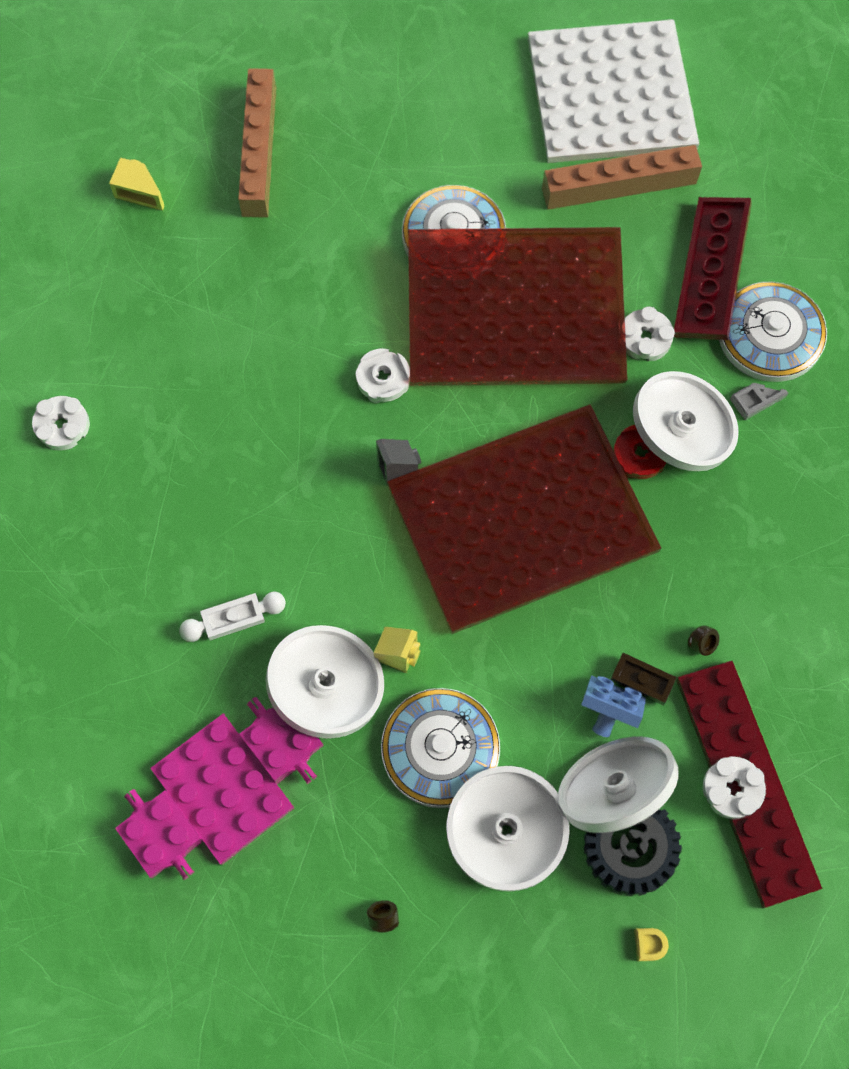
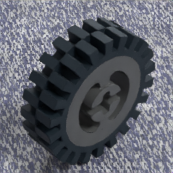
M658 809L645 820L633 825L642 829L643 833L638 830H630L626 836L624 834L618 841L617 850L611 846L613 832H586L584 837V854L587 856L586 863L588 867L590 866L593 870L592 875L595 879L598 877L602 881L601 885L605 888L608 886L613 889L612 892L617 894L620 892L625 893V896L636 894L641 896L657 890L672 877L680 862L679 854L682 852V845H679V840L681 836L680 832L675 830L676 823L674 819L670 821L667 817L669 813L665 809L662 811ZM636 841L638 844L636 851L634 849L628 851L626 845L629 842L634 843ZM648 843L652 844L653 855L648 864L642 867H629L621 862V859L626 862H635L645 854L648 849Z

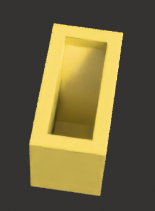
M120 158L109 183L114 197L163 211L165 206L161 193L145 164L134 159Z

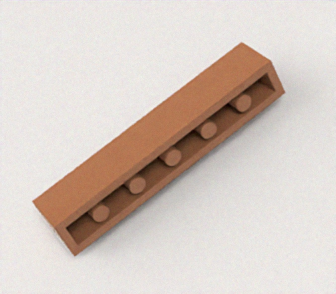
M248 69L238 199L242 217H268L276 101V83L273 69Z
M696 145L545 170L542 190L547 209L549 210L697 184L702 164Z

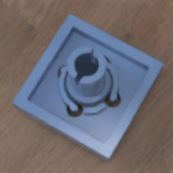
M591 676L581 705L599 712L592 730L600 736L610 737L616 720L635 728L639 727L643 717L646 698L642 697V694L635 689H623L614 685V682L606 677L598 676L596 678Z

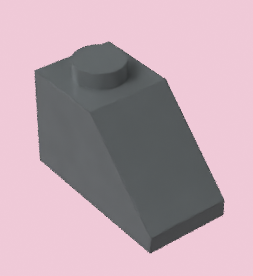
M376 440L377 462L387 486L418 475V465L421 464V459L417 449H411L408 440Z

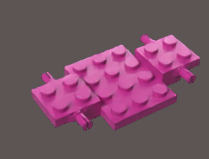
M255 697L252 700L259 709L254 706L251 700L247 703V706H249L257 718L240 735L223 713L152 766L150 769L166 790L153 800L145 803L135 789L130 791L131 795L127 793L124 798L129 802L134 811L128 819L115 829L150 878H154L161 871L172 866L177 869L183 880L189 878L187 873L191 876L194 870H192L184 857L202 842L206 844L217 861L223 865L295 809L277 784L295 771L300 773L307 784L311 783L312 781L305 771L313 780L317 775L307 762L316 751L324 746L318 737L309 736L294 729L277 714L274 708L266 710L258 698Z

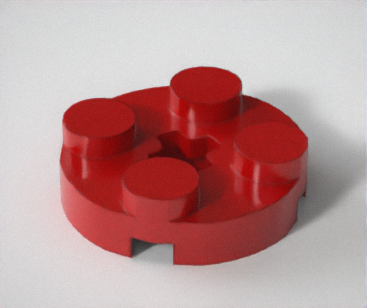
M635 425L625 428L620 436L617 437L613 448V458L625 477L648 479L656 476L664 469L666 462L648 448L640 437ZM637 446H641L642 450L648 451L644 457L635 454Z

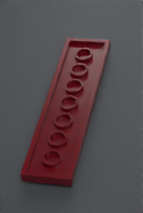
M733 660L678 677L676 679L709 768L722 758L740 757L753 763L764 774L766 794L760 808L749 816L740 819H729L762 908L823 889ZM736 780L726 784V787L731 789V795L735 796L737 792H742V787L739 786V782Z

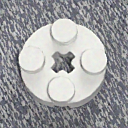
M645 307L643 310L630 313L624 319L620 330V344L623 350L634 359L640 360V358L649 359L648 361H655L662 358L669 351L675 331L666 316L657 312L653 307ZM642 331L651 332L652 339L648 337L643 339L641 337Z
M382 348L368 352L362 357L361 363L356 370L358 388L373 403L389 402L399 398L409 388L410 368L408 362L401 354L397 353L396 355L389 352V349ZM383 370L385 374L390 373L388 379H378L379 371Z
M56 396L48 400H42L37 404V410L32 419L33 431L38 439L50 449H71L77 445V441L82 436L85 438L90 426L89 416L78 399L68 396ZM60 418L68 420L67 423L62 425V428H58L55 424Z
M740 757L722 758L710 767L704 776V796L707 798L713 811L724 818L740 819L749 816L760 808L766 794L764 774L746 759ZM734 780L739 782V786L742 787V792H737L735 796L731 795V789L726 787L727 783H732Z

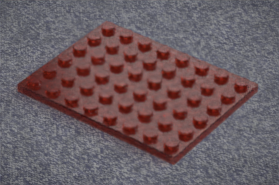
M621 227L408 229L410 386L627 382Z
M591 404L387 481L388 488L451 634L658 553L661 550L651 525Z

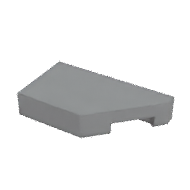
M752 383L733 394L730 400L744 420H747L786 398L788 392L784 389L775 390L767 388L762 384Z

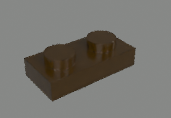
M623 652L610 680L625 688L635 689L642 696L664 706L677 677Z

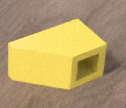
M385 627L375 648L374 657L380 663L407 673L410 665L413 667L416 665L421 651L419 650L421 643L417 642V632L410 629Z

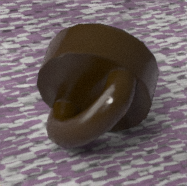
M700 626L690 634L688 646L695 652L708 656L719 645V633L712 627Z
M381 900L373 903L368 908L367 917L372 930L386 933L398 927V909L393 902Z

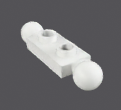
M270 592L265 595L263 601L258 602L256 593L202 610L200 612L203 621L199 622L195 619L185 620L179 629L180 636L187 642H195L202 636L203 632H207L209 640H213L264 623L265 620L262 613L267 612L273 615L281 613L285 608V598L279 592Z

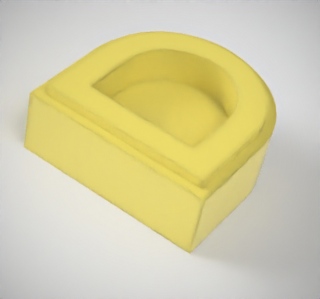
M656 928L634 929L637 961H655L665 956L668 951V939L662 931Z

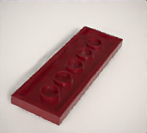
M698 198L674 325L675 338L729 339L752 206L751 198Z

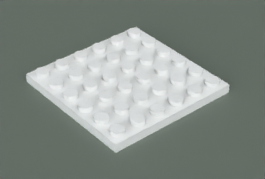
M674 20L528 32L529 50L547 163L632 156L696 145L698 149L699 140Z

